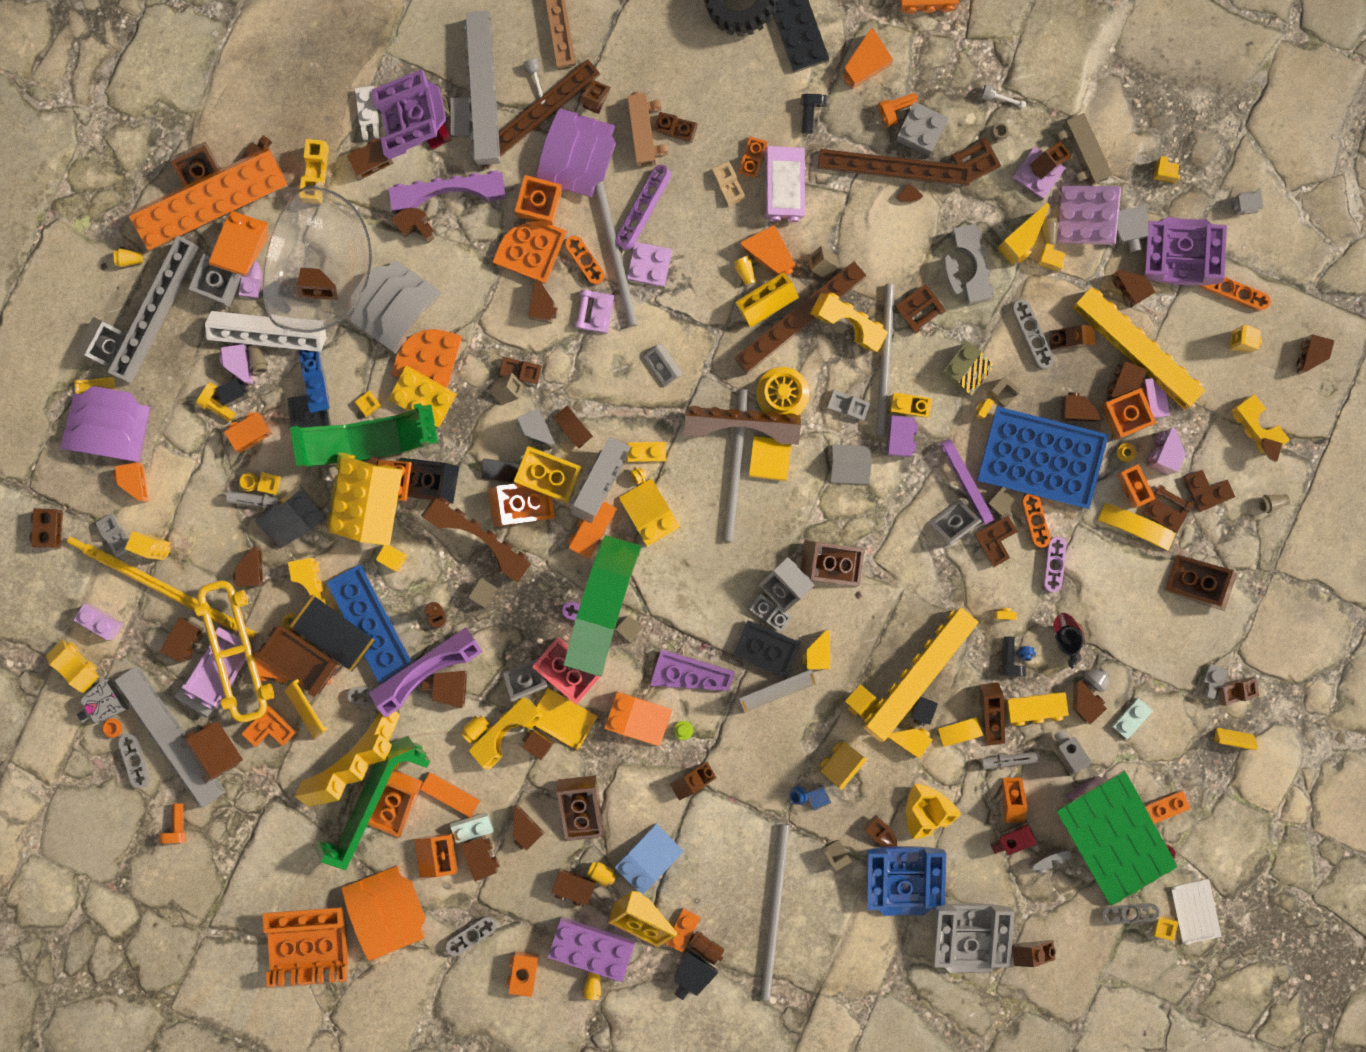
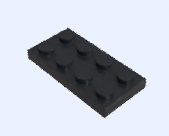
M778 0V5H775L777 10L773 17L793 73L828 62L829 56L809 0Z

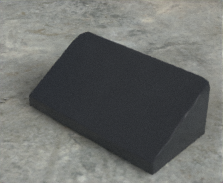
M483 458L482 479L515 483L514 480L521 463Z

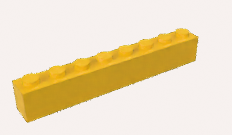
M1091 287L1072 306L1091 326H1094L1103 337L1134 365L1146 369L1145 375L1150 379L1153 378V381L1184 410L1191 407L1205 391L1197 379L1190 377L1188 371L1184 367L1178 366L1171 355L1164 353L1155 341L1147 338L1141 328H1136L1128 316L1122 315L1117 310L1115 304L1104 299L1103 294L1099 290Z
M963 608L953 609L947 615L948 621L945 625L941 624L935 630L937 635L933 640L930 638L923 646L925 650L921 654L918 653L912 659L913 665L910 669L906 668L899 677L902 679L898 684L894 683L889 688L888 692L890 694L886 699L882 698L877 703L876 707L878 709L875 713L871 712L865 718L864 722L866 724L863 728L880 743L889 737L979 623Z

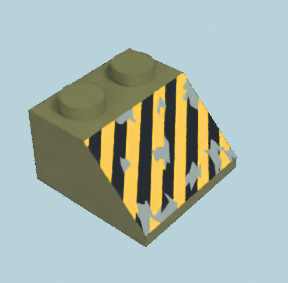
M966 341L940 374L971 397L994 366L979 349Z

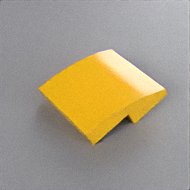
M754 436L749 477L787 481L791 444L779 443L774 438Z

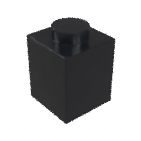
M237 378L215 388L223 405L228 408L249 398L247 392H249L247 385L244 381L241 382Z
M920 696L915 702L910 715L914 719L913 723L923 727L925 723L930 725L938 703Z

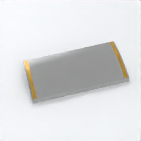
M812 669L739 698L744 713L815 685L816 681Z

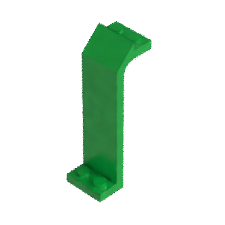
M409 735L390 743L392 747L386 761L374 764L337 846L329 841L317 842L315 849L321 863L347 870L392 771L398 763L408 761L425 768L428 767L430 760L426 755L427 753L424 752L421 745L412 742Z

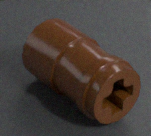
M698 930L687 944L713 965L718 960L722 961L724 958L721 955L725 949L716 942L711 941Z

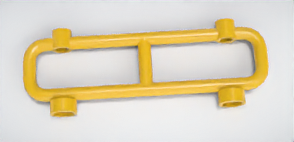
M226 581L206 584L198 592L199 605H195V613L198 617H203L225 698L221 699V705L224 710L229 709V713L235 721L248 722L256 720L265 714L267 709L266 700L274 698V691L270 683L262 685L240 610L241 606L248 604L246 593L244 590L235 592L233 586ZM224 588L227 591L242 645L220 651L211 620L210 607L205 598L207 592ZM243 652L259 703L257 711L241 715L237 711V702L232 694L222 659Z

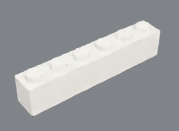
M211 311L205 323L207 340L321 352L326 340L325 323Z

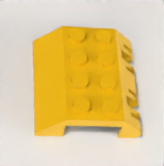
M338 453V463L336 464L338 474L334 476L335 482H333L331 494L332 501H330L332 510L328 512L329 519H327L326 529L330 533L359 542L390 545L403 470L388 465H373L353 459L355 458L354 455Z

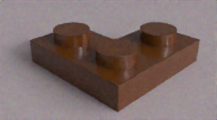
M1203 469L1183 477L1198 512L1235 498L1228 480L1210 487Z
M1009 515L974 534L993 568L1010 559L1001 541L1018 531Z

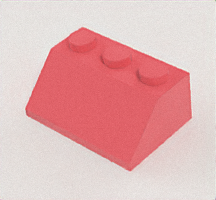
M557 637L532 667L577 705L598 681L600 676L563 666L569 645Z

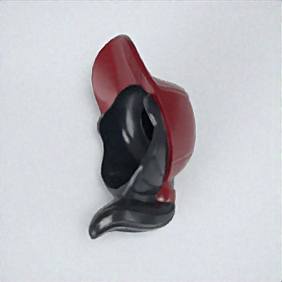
M1060 613L1053 623L1055 638L1060 650L1070 657L1068 665L1073 669L1081 661L1080 650L1085 643V634L1081 624L1076 622L1071 615Z

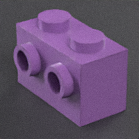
M890 417L887 456L910 458L912 453H915L916 442H913V436L917 434L918 428L915 418Z

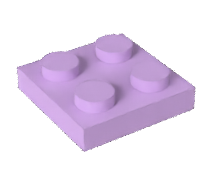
M1034 147L1012 179L1043 200L1066 168L1061 165L1041 180L1034 175L1032 168L1029 166L1043 153Z
M635 242L627 280L665 288L672 249Z

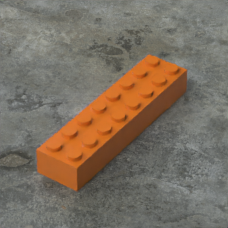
M267 147L131 211L129 218L149 251L176 238L177 235L181 236L287 186V180L270 147Z

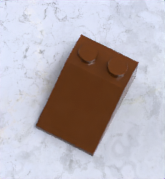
M206 141L172 156L170 160L183 186L220 170Z
M804 540L800 570L813 581L860 587L865 549Z
M1177 554L1165 591L1199 604L1225 611L1237 575L1234 570Z
M596 775L558 779L557 798L565 841L603 837L600 797Z

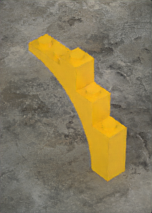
M379 711L377 717L358 743L325 771L302 780L295 797L307 807L339 801L346 784L362 781L370 764L386 761L392 747L389 740L400 714L395 711L385 718Z

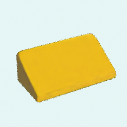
M1216 728L1215 743L1258 750L1253 734Z

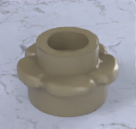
M1004 123L994 124L990 130L991 137L995 138L996 141L1006 139L1009 136L1007 125Z

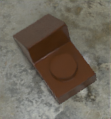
M593 80L581 96L580 103H583V108L599 114L611 87Z

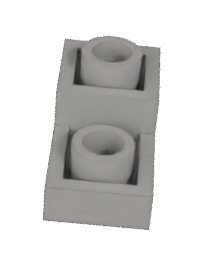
M948 254L943 259V272L947 286L955 298L963 291V285L957 277H954L959 271V265Z
M760 593L748 607L749 610L780 633L792 619L789 614Z
M1064 848L1048 852L1033 860L1029 864V868L1035 870L1036 873H1045L1047 869L1052 868V860H1054V863L1066 862L1065 859H1070V850Z

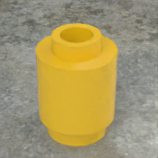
M475 715L463 727L460 733L471 744L485 734L489 728L487 726L489 722L482 715L480 717Z
M593 861L586 876L591 877L590 880L607 887L608 884H613L617 875L614 874L615 869Z

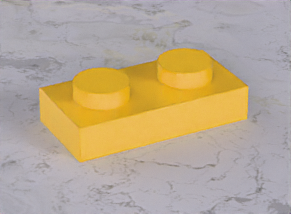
M666 442L627 443L630 446L628 462H666Z

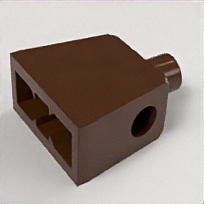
M468 670L435 673L434 681L423 680L422 692L433 693L432 701L463 708L465 707Z

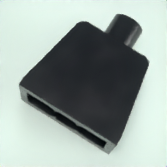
M686 949L674 977V981L679 984L674 994L681 1000H684L689 992L698 996L718 974V969Z

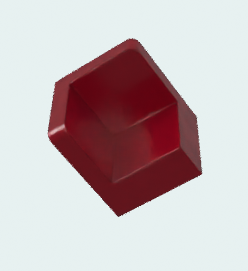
M444 123L437 130V136L427 140L432 150L452 141Z

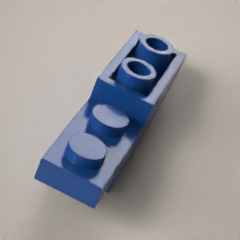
M298 349L310 412L329 409V394L319 351Z

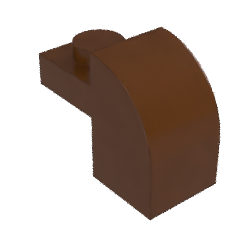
M418 208L403 209L391 218L405 238L418 228L429 243L435 239L432 234L434 232L433 228L428 222L425 223L429 220L428 216Z

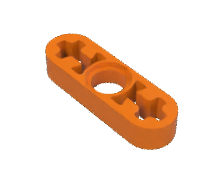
M570 236L566 240L568 252L592 285H600L605 278L603 270L582 239L578 236ZM571 241L579 242L578 248L582 252L578 254L574 247L570 248ZM584 255L589 256L591 259L590 263L586 266L580 263V258ZM594 264L596 265L595 267H593L595 273H601L599 275V280H596L595 278L591 279L593 275L592 272L588 270Z
M1026 494L1022 498L1021 504L1031 541L1038 548L1046 547L1050 543V534L1040 498L1036 495ZM1029 497L1032 500L1035 499L1036 503L1033 504L1034 510L1038 508L1039 512L1028 513V511L1032 510L1031 505L1026 504ZM1033 515H1038L1041 518L1040 525L1034 526L1031 523ZM1043 527L1044 530L1040 531L1041 536L1046 538V540H1043V544L1036 541L1039 534L1038 531L1034 532L1033 529Z

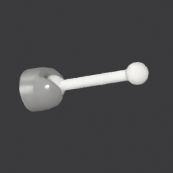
M538 58L525 61L524 66L527 72L533 74L538 94L541 98L543 94L537 77L540 63Z
M985 84L980 97L984 100H992L996 97L1019 105L1020 108L1026 106L1025 101H1017L997 94L996 89L989 84Z

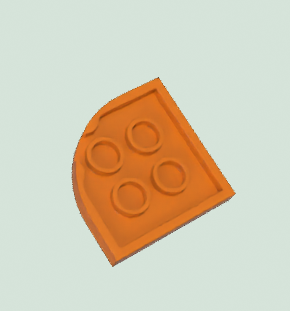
M529 221L514 227L502 239L493 264L530 279H538L541 283L546 284L567 231L541 221Z
M438 329L423 330L412 335L399 349L391 376L400 378L404 368L409 366L448 388L462 336Z

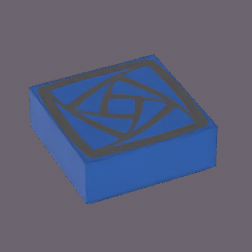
M824 785L806 792L814 811L831 803Z

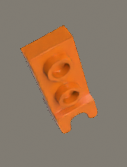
M1182 790L1144 805L1154 824L1190 809Z

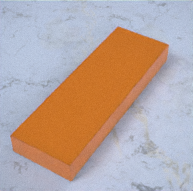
M432 772L428 774L420 789L468 817H472L481 801Z

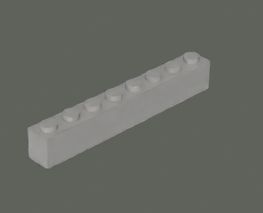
M488 10L466 12L463 26L464 31H467V38H464L465 49H468V56L465 57L466 67L469 68L467 84L471 90V93H468V102L472 107V111H469L470 123H473V129H470L471 141H474V148H471L472 159H475L477 165L501 164L492 18Z
M177 235L108 373L132 384L201 249L196 244Z
M133 667L115 680L117 690L126 696L128 706L137 712L139 722L148 728L150 738L159 744L161 754L170 760L172 770L183 779L182 784L187 790L190 789L194 795L193 800L195 803L203 808L224 795L226 791L217 778L206 784L203 782L201 777L204 775V772L188 747L182 748L181 746L185 741L186 733L140 667Z

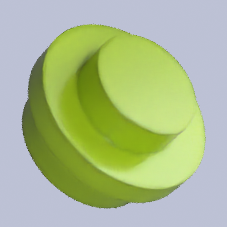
M680 721L675 725L674 733L678 739L687 740L693 734V726L688 721Z

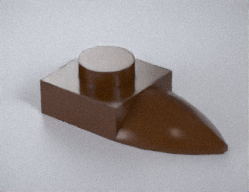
M876 814L862 827L880 845L885 847L897 846L894 832Z

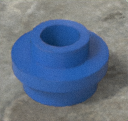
M1021 646L1019 651H1017V656L1023 661H1031L1032 658L1036 657V652H1034L1033 647Z
M795 786L789 793L792 803L802 805L807 802V793L803 787Z

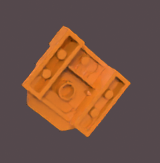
M398 865L342 887L348 914L368 961L425 939L422 926L426 916L419 902L413 882L402 877Z

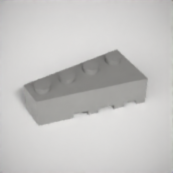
M609 436L603 450L600 449L597 454L595 465H591L587 473L589 475L587 480L582 481L579 487V495H575L570 505L573 506L571 514L592 524L626 461L630 449L629 445Z

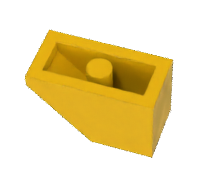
M1242 325L1231 331L1230 350L1254 352L1260 348L1262 343L1260 330L1248 325Z
M824 630L805 650L806 654H802V665H806V669H830V630Z
M922 727L919 730L917 728L893 731L888 737L919 759L933 740L929 737L930 733Z

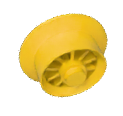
M777 367L766 372L759 380L756 388V399L764 413H794L799 415L808 403L809 387L805 378L798 371L788 367Z

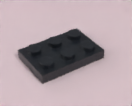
M307 395L287 398L291 427L331 426L329 409L311 413Z
M747 620L733 656L786 678L801 642Z

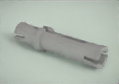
M228 491L226 503L262 507L264 510H267L281 498L270 497L266 494L261 496Z
M1039 751L1004 756L1003 754H998L996 757L981 758L982 770L994 768L1002 770L1010 766L1040 763L1041 758ZM1028 758L1026 760L1013 761L1014 759ZM1008 760V762L993 763L996 761Z

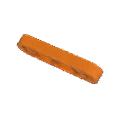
M1224 277L1223 283L1229 284L1230 291L1228 293L1221 290L1222 283L1217 285H1199L1204 290L1256 311L1265 310L1271 303V299L1266 293L1227 277ZM1240 290L1247 292L1248 297L1246 300L1239 298L1238 293ZM1263 298L1262 302L1265 304L1259 306V302L1256 300Z

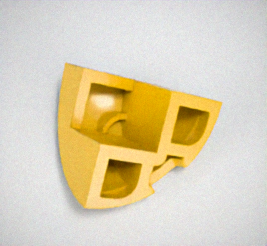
M914 784L906 805L907 826L912 839L933 835L935 829L939 827L946 828L961 815L957 807L935 789L921 784Z

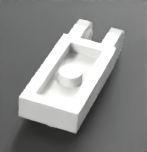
M374 86L355 88L359 124L363 140H368L367 126H373L375 139L380 138L378 109L374 106L372 95Z

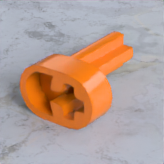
M915 93L892 101L887 99L878 103V110L886 127L897 124L895 111L909 107L914 102L918 103V97Z
M183 803L172 804L171 833H159V844L186 843V832H183Z

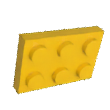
M406 366L388 400L408 411L414 409L415 404L421 403L424 406L432 404L435 426L439 428L457 393Z

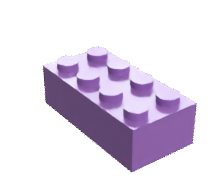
M561 917L548 958L623 982L635 940Z

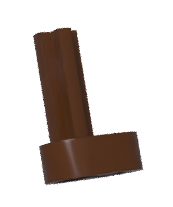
M430 602L426 605L424 613L430 625L434 628L443 627L447 622V617L442 605L438 602ZM439 616L443 617L442 620H439L435 623L433 622V619Z

